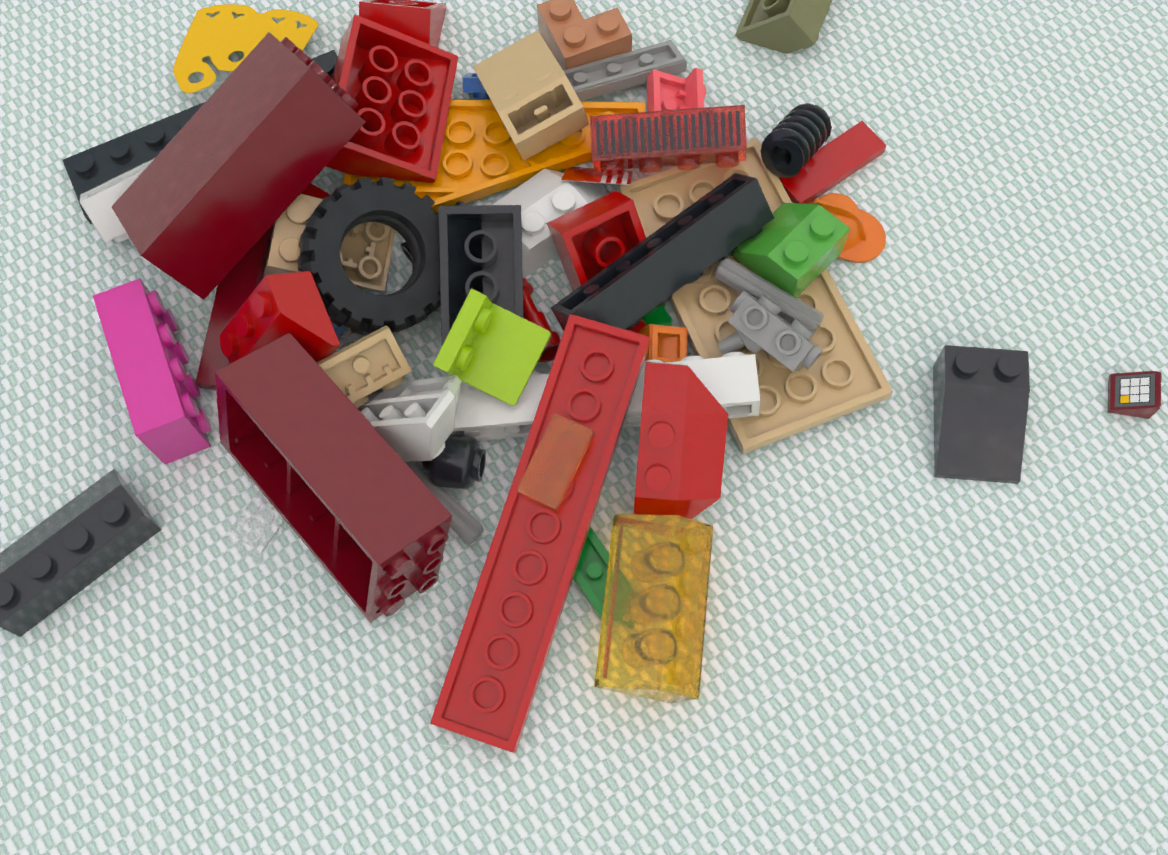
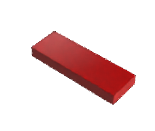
M861 121L820 148L797 175L791 178H781L779 176L778 178L792 203L809 204L882 155L887 145Z

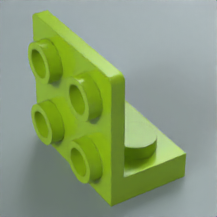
M471 288L433 366L451 376L457 375L461 381L511 406H516L551 337V333L493 304L486 295Z

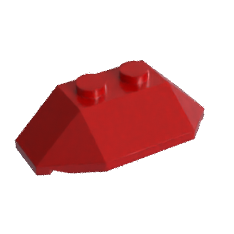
M646 362L632 529L675 532L721 497L728 413L688 365Z

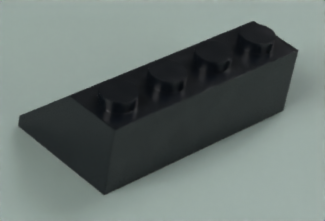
M521 205L439 206L442 345L471 288L486 295L493 304L523 318Z
M115 469L0 553V628L21 637L162 530Z

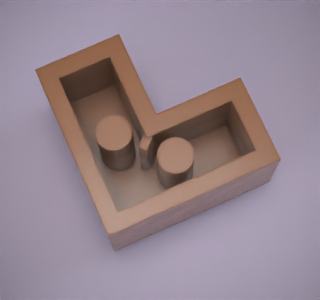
M549 0L537 5L539 33L562 70L632 51V33L618 7L584 19L574 0Z

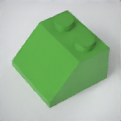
M783 202L772 213L774 219L763 226L762 231L757 236L744 240L732 252V256L753 273L797 298L842 253L850 228L819 204Z

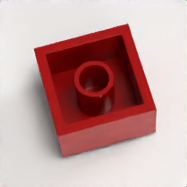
M618 191L611 192L547 223L572 291L576 290L646 238L633 199Z

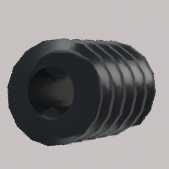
M810 103L799 104L766 136L762 142L760 152L764 165L771 173L781 178H791L800 172L831 134V120L826 111L818 105Z

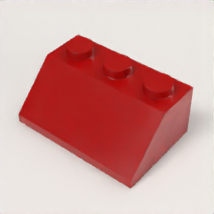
M311 271L265 275L219 335L221 351L228 358L230 364L289 332L315 362L331 355L339 347L340 343Z

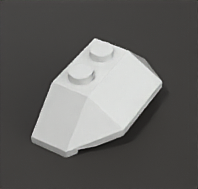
M543 169L492 204L521 205L523 278H526L558 255L547 223L609 194L600 183L561 180L564 173Z
M457 375L406 381L390 390L378 391L357 409L404 462L431 461L444 450V442L454 430L461 380Z

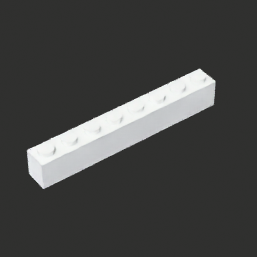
M729 352L719 358L704 359L701 356H688L677 362L665 363L688 365L726 410L728 418L759 416L760 393L755 354L745 355L742 352ZM654 359L644 361L623 428L640 426L646 362L663 363L662 361ZM533 371L516 406H511L461 381L455 427L451 434L474 437L477 441L528 436L549 373L542 374Z

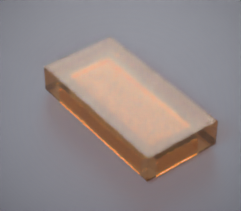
M554 413L516 491L557 511L595 434L594 431Z

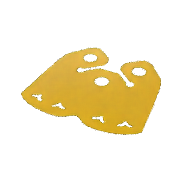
M237 4L214 5L200 9L192 21L175 60L174 76L184 93H194L211 86L216 80L213 70L206 62H202L204 57H211L210 60L218 70L233 72L268 32L280 42L286 36L303 51L319 24L310 16L283 9L270 10L260 14L249 6ZM220 12L219 14H217V15L214 16L213 18H211L210 16L206 15V14H208V13H209V14H214V13ZM235 12L237 15L244 14V16H240L234 19V15L232 13ZM272 18H285L284 20H281L279 23H276L274 20H272ZM296 21H299L302 25L306 24L307 26L297 28ZM241 51L244 53L243 59L238 62L229 60V56L233 52ZM195 72L203 73L204 77L200 82L190 83L188 81L191 74Z

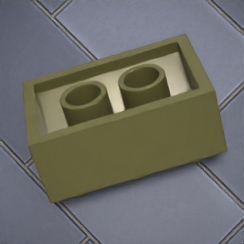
M750 0L735 36L741 41L785 54L800 49H807L815 45V42L818 40L819 32L829 12L832 0Z

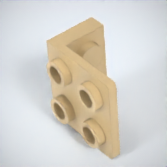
M387 325L316 362L356 408L369 400L367 395L380 388L386 391L400 385L405 380L404 375L412 371Z

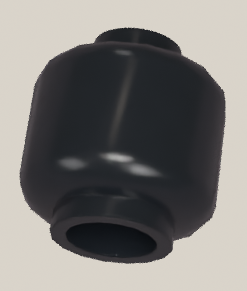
M450 434L444 442L445 448L440 455L431 461H422L423 469L429 470L430 479L434 485L468 490L474 485L475 481L480 482L483 478L486 450L480 448L478 441L474 437Z

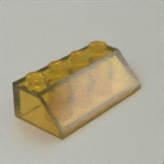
M617 514L613 517L594 687L666 703L699 699L713 525L678 515Z

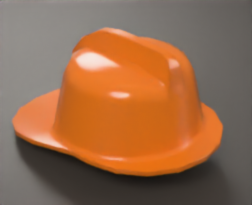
M831 193L810 203L821 205L850 228L843 251L838 258L862 263L869 262L880 255L886 242V234L882 224L873 215L859 209L858 205L850 197Z

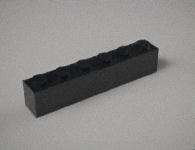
M734 173L552 306L551 310L563 331L570 314L624 330L633 328L653 308L670 301L673 293L681 287L698 280L703 275V271L716 261L729 257L733 249L744 240L757 236L762 231V227L774 219L757 178Z

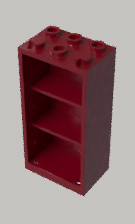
M268 32L112 205V209L140 256L204 300L366 121L354 111L359 104L344 89L339 87L315 61L311 60L286 36L280 42Z
M290 332L215 372L220 443L370 623L383 614L386 617L393 615L403 606L407 597L416 591L423 593L437 582L441 562L444 559L445 545L449 538L448 532L452 520L451 513Z

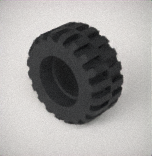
M367 177L357 179L354 184L349 186L345 183L320 202L305 224L306 227L301 234L298 245L300 248V256L297 258L298 271H311L326 311L331 317L330 320L338 327L344 325L351 328V332L363 335L365 333H373L387 325L392 333H398L427 319L429 314L441 306L439 215L431 208L435 202L427 194L422 199L414 194L415 186L405 182L400 187L394 185L393 178L381 177L377 182H371V179ZM364 222H378L393 228L404 238L411 251L413 267L409 280L400 290L388 295H373L363 291L349 279L341 263L340 249L346 234L355 226Z

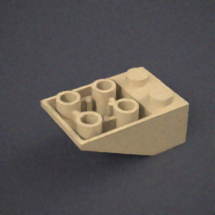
M538 30L473 66L523 161L589 125L581 101Z
M300 194L274 222L264 274L302 272L298 271L297 258L300 256V248L298 247L300 237L306 227L305 224L323 199ZM378 222L361 223L352 228L343 239L340 249L343 269L349 279L362 290L385 292L396 231L385 224Z

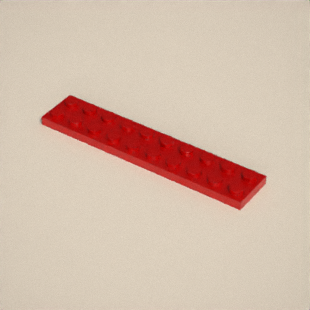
M569 315L430 724L512 753L517 751L651 342L649 336L576 315Z

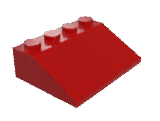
M354 14L341 39L333 81L359 104L354 111L366 122L326 166L349 175L434 183L438 173L459 56Z

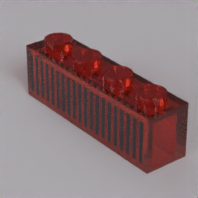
M745 105L590 116L592 163L594 170L601 171L603 175H620L624 173V169L639 168V171L643 173H655L661 171L664 166H677L679 170H695L700 168V164L716 163V167L729 168L739 165V161H746Z

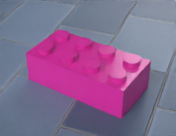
M139 278L93 295L135 436L164 464L211 447L206 433L212 431L211 423L203 408L198 409L195 398L201 396L200 390L192 374L187 375L184 365L190 363L189 357L182 342H176L173 333L179 330L178 324L170 309L165 310L156 290L150 292Z

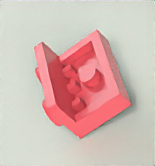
M694 68L686 79L654 69L647 76V116L651 117L652 140L655 141L654 117H658L659 142L663 143L662 116H665L666 141L668 145H670L669 116H673L674 146L678 147L676 115H680L681 145L683 149H685L684 115L688 117L689 147L693 144L691 114H695L696 139L700 137L698 114H702L704 134L707 127L704 110L706 86L703 84L702 69Z

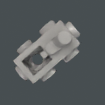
M745 291L738 296L730 308V311L734 314L728 322L735 327L737 332L717 343L723 355L735 352L743 346H746L755 354L760 349H764L792 372L799 371L802 367L808 370L816 362L823 350L811 340L815 333L797 319H794L790 324L778 314L782 308L763 294L758 300Z

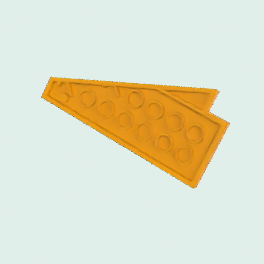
M451 100L436 181L434 183L394 179V185L401 187L406 182L415 186L414 194L421 199L427 194L435 202L431 208L436 214L439 213V206H454L459 200L465 204L474 200H481L486 196L521 185L543 169L559 172L605 156L604 120H607L608 154L612 153L610 120H614L615 152L619 151L618 119H621L623 149H626L625 119H629L630 147L634 146L632 118H636L637 144L641 143L640 118H643L645 142V102H581L589 125L523 161L491 100ZM596 121H599L601 155H597ZM344 173L343 185L346 183L349 186L354 184L357 179L367 177ZM369 177L371 179V182H377L380 179L376 177Z

